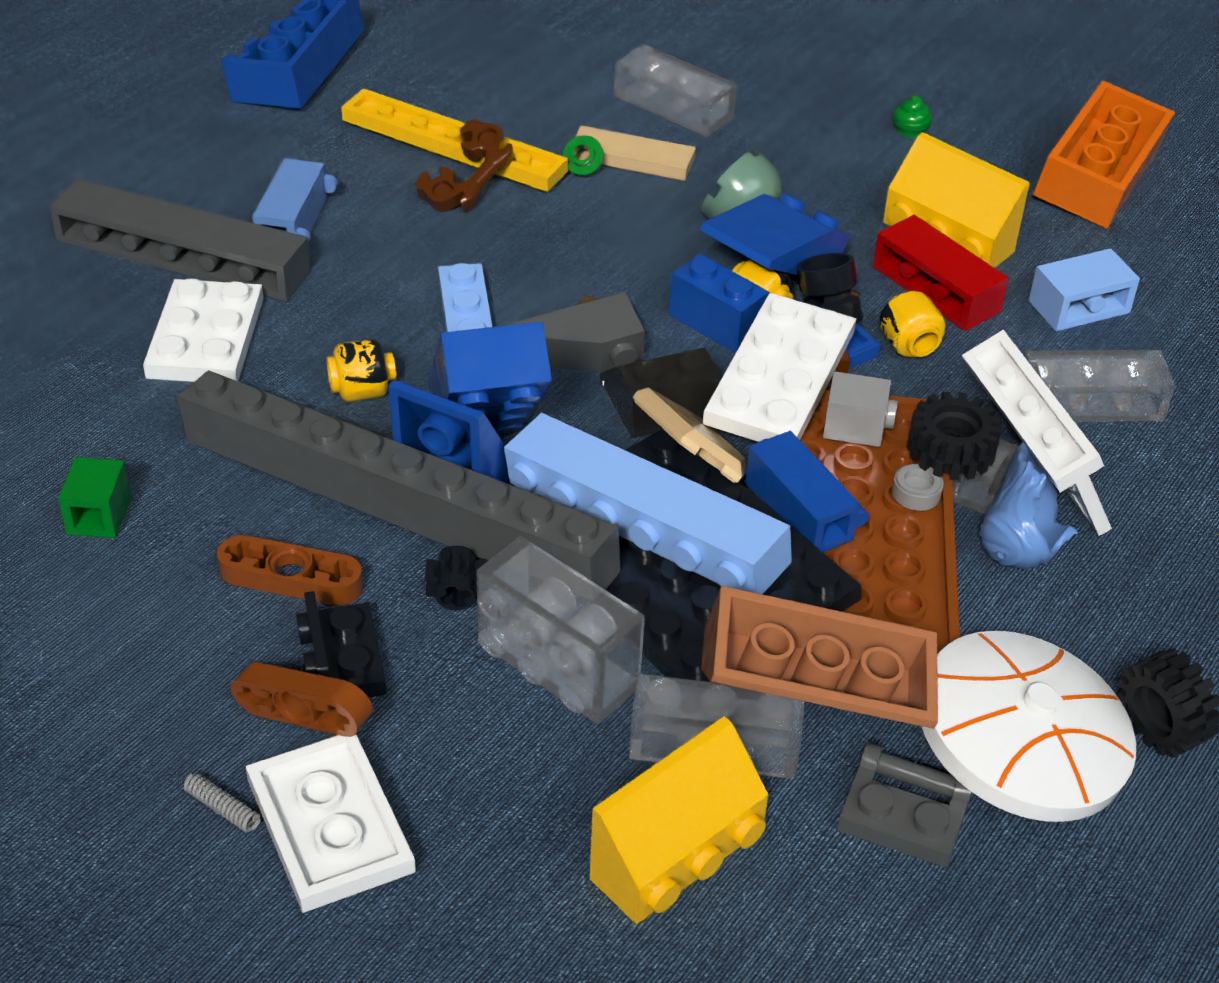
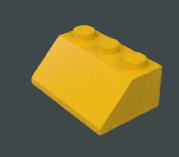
M922 132L917 136L888 188L883 222L892 226L915 214L996 268L1015 252L1030 182Z
M723 716L592 808L589 879L636 925L653 912L662 913L674 904L682 890L697 879L703 881L711 877L719 869L727 856L739 847L746 849L752 846L765 830L768 793L730 720Z

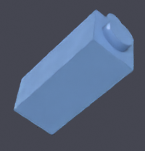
M284 158L252 216L253 223L308 237L309 243L311 239L310 231L327 200V193L335 191L338 185L337 179L332 175L325 174L324 163Z

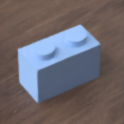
M1110 248L1036 266L1029 302L1055 331H1060L1130 313L1140 278Z

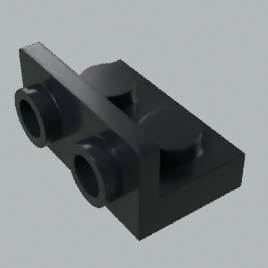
M315 591L304 592L306 612L296 613L300 645L311 644L312 652L303 653L305 672L348 681L359 687L368 698L387 695L386 681L369 602L318 610Z

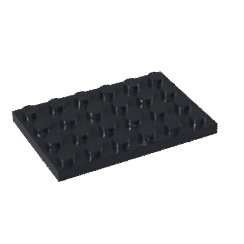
M664 429L625 449V451L788 524L740 482L733 483L722 475L719 469L712 466L698 454L694 455L680 445ZM790 525L792 562L763 595L841 612L861 600V585ZM619 536L621 572L592 605L695 705L725 686V684L711 682L701 670L705 625L721 586L700 574L680 568L675 562L652 551L642 550L633 542Z

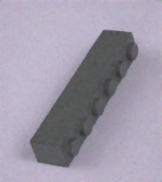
M77 178L49 206L56 240L59 242L206 281L261 284L263 296L287 302L311 272L308 237Z

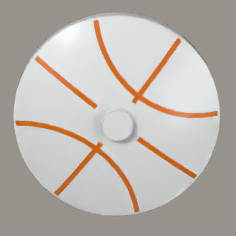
M983 631L968 634L952 641L937 654L938 723L935 729L922 727L938 760L963 786L986 802L1009 813L1029 819L1050 822L1073 821L1089 817L1104 809L1116 798L1131 776L1135 765V733L1131 720L1120 699L1091 667L1068 651L1033 636L1008 631Z

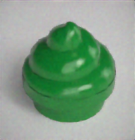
M913 95L911 98L905 99L902 104H899L894 109L892 120L897 133L905 137L916 138L922 132L925 133L926 129L930 127L932 114L922 98L918 95Z

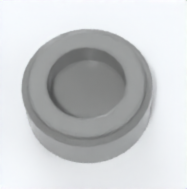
M919 464L905 465L895 473L892 495L903 507L918 511L929 510L937 506L941 500L944 487L942 476L941 478L934 476V469L931 467L924 471L919 467Z

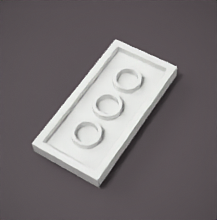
M769 293L704 409L703 424L757 442L790 430L800 440L854 334L856 318Z

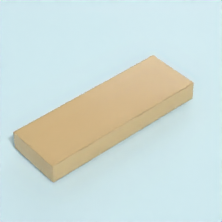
M581 126L575 136L588 135L595 138L601 144L604 151L603 166L686 181L696 157V147L592 127ZM588 149L579 150L576 154V159L580 161L587 159L590 151Z

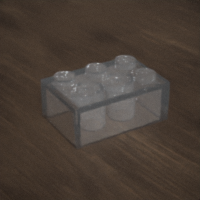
M519 536L477 569L478 643L482 645L488 654L495 658L500 657L519 670L530 683L542 686L561 699L569 710L574 713L583 714L597 725L640 688L645 615L522 536Z

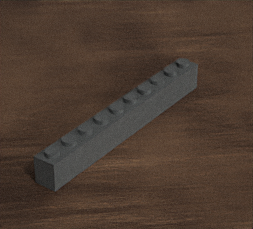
M209 370L177 396L188 442L447 546L470 548L479 559H486L489 563L591 604L596 602L621 572L618 525Z

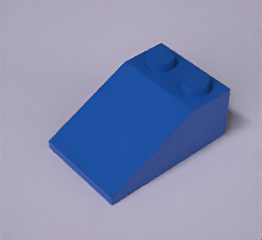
M783 192L780 198L762 194L704 221L700 228V231L768 269L797 275V264L804 259L827 253H843L851 237L850 234L837 228L840 220L819 210L816 211L815 215L803 210L806 202L786 192Z
M393 379L388 385L394 441L512 485L508 476L504 452L505 445L483 412Z

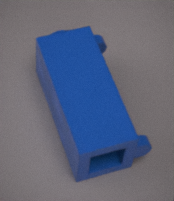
M791 430L749 446L745 483L763 503L821 552L854 540L855 530L868 521L869 513L860 506V503Z

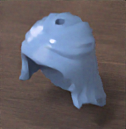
M1021 443L1016 449L1003 484L994 495L992 505L988 508L980 523L979 536L982 537V546L985 548L988 556L996 560L1001 566L1015 567L1017 569L1037 568L1040 564H1046L1055 556L1061 546L1070 540L1071 536L1078 535L1074 527L1070 525L1063 526L1057 523L1058 504L1056 499L1058 491L1024 443Z

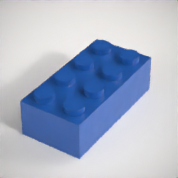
M543 321L440 333L428 378L430 393L483 412L493 428L495 427L497 434L514 433L523 430V424L530 422L552 382Z

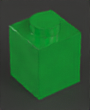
M74 458L58 497L66 535L117 538L131 499L124 460Z

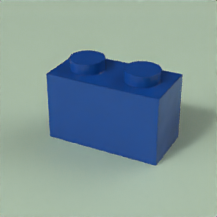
M699 254L672 272L669 315L736 353L745 334L749 331L768 297L769 291L718 264L714 260Z

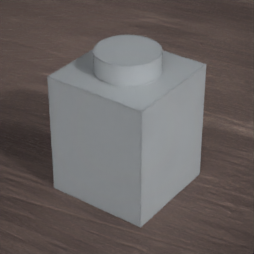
M834 371L823 438L881 447L883 429L894 428L898 401L889 399L891 380Z

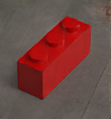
M915 214L878 232L873 267L906 291H918L928 296L942 316L966 332L1001 312L1009 277Z

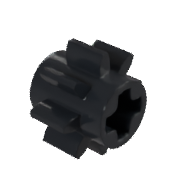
M464 546L442 548L438 555V561L434 559L426 560V596H436L437 602L449 610H463L471 607L475 601V595H487L486 559L476 560L475 553L470 548Z

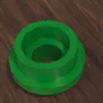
M580 135L567 143L564 148L563 157L568 158V170L577 176H589L601 167L604 160V151L601 144L595 138L588 135ZM588 149L590 154L587 159L582 161L576 159V154L579 150Z

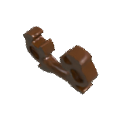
M478 119L471 120L463 125L460 129L464 156L473 161H478L480 158L485 157L484 162L468 180L460 183L457 182L455 172L447 167H439L440 176L433 180L430 179L428 171H424L416 182L419 198L427 200L430 206L439 212L449 211L460 204L463 212H468L478 201L483 187L497 171L507 167L515 157L512 144L509 143L505 146V139L500 126L481 123Z

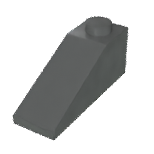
M626 292L506 324L515 325L543 321L550 368L603 372L614 368L628 367L635 362L644 360L645 331Z

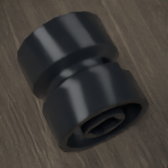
M821 254L804 259L797 264L799 288L803 294L807 295L803 299V303L856 318V324L862 320L860 294L857 290L852 289L857 283L855 260L851 254Z

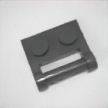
M867 742L859 768L840 814L837 831L948 868L972 792L951 774L884 753L883 746ZM876 774L951 798L950 804L947 805L874 781Z

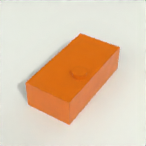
M1102 80L1048 155L1033 195L1108 229L1158 152L1175 112Z

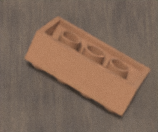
M726 586L720 587L704 632L701 670L711 682L935 729L938 723L937 632Z

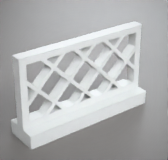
M1002 330L964 353L962 357L967 367L1058 491L1062 492L1065 490L1098 536L1112 529L1089 477L1090 474L1104 467L1099 453L1006 332Z

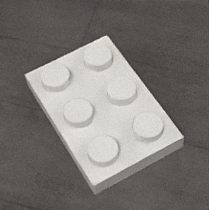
M174 279L143 363L145 378L195 382L209 370L239 381L264 299L262 285L245 284L242 282Z
M356 734L352 737L337 735L245 766L249 785L302 913L416 873L415 858Z

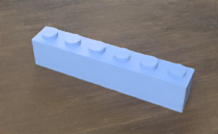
M542 412L504 446L510 483L515 487L618 525L619 536L633 542L640 549L652 551L675 562L680 568L700 574L718 583L720 586L763 595L792 562L790 525Z

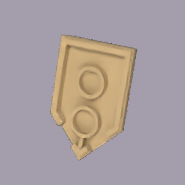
M649 387L636 391L632 397L635 399L634 402L680 445L694 455L698 454L705 461L719 469L720 473L733 483H738L746 475V458L712 427L704 425L703 419Z

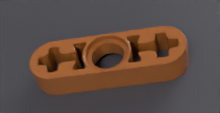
M249 535L230 537L224 540L217 549L220 576L231 585L304 599V592L315 591L316 602L335 606L354 602L363 591L361 565L358 560L349 555ZM289 564H296L304 568L300 573L292 576H284L277 573L279 568Z
M260 662L249 663L230 686L231 693L238 704L255 716L345 737L354 736L373 713V706L368 696L359 687L348 681Z

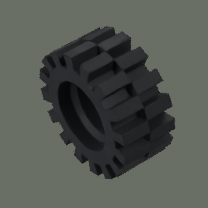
M942 392L940 400L935 394L927 396L926 402L921 400L917 404L916 410L913 411L907 443L908 450H911V459L913 461L920 460L919 467L924 471L933 467L934 476L941 478L943 472L950 473L949 480H958L960 473H964L967 480L975 478L976 471L981 475L986 473L988 466L992 467L995 462L1002 427H1000L1001 418L999 415L994 416L995 409L991 405L982 408V399L975 397L971 402L967 400L968 394L959 392L958 398H952L951 392ZM946 434H956L962 437H953Z
M1172 648L1163 649L1126 668L1122 672L1124 676L1119 678L1118 683L1124 690L1118 692L1120 701L1128 705L1125 709L1129 718L1132 717L1135 722L1133 725L1134 733L1138 735L1142 732L1145 735L1143 743L1148 748L1156 745L1157 754L1162 756L1169 754V757H1177L1218 734L1219 711L1215 708L1219 706V695H1211L1209 689L1215 687L1211 678L1203 680L1200 675L1204 670L1198 662L1190 666V656L1184 652L1177 655V650Z

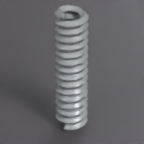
M190 773L185 778V792H188L194 798H197L198 801L213 809L214 812L226 818L227 821H230V823L243 830V832L253 831L261 821L260 814H256V811H252L251 808H248L242 802L239 803L238 799L235 800L234 796L231 797V794H227L218 785H214L213 782L210 783V780H206V777H202L201 774L193 776Z

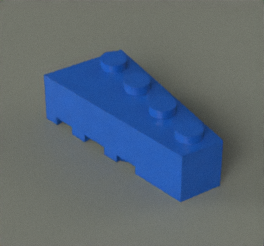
M303 0L291 9L292 17L281 20L277 19L268 26L270 33L260 41L258 38L252 37L243 44L244 52L238 57L229 54L222 59L221 63L231 102L280 106L289 110L302 108L364 31L358 0Z

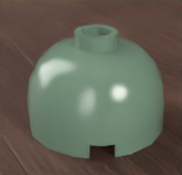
M755 149L754 155L750 152L745 153L718 179L716 183L721 187L717 196L713 198L708 193L702 204L701 212L705 217L711 219L762 194L780 198L782 195V180L778 170L759 150Z

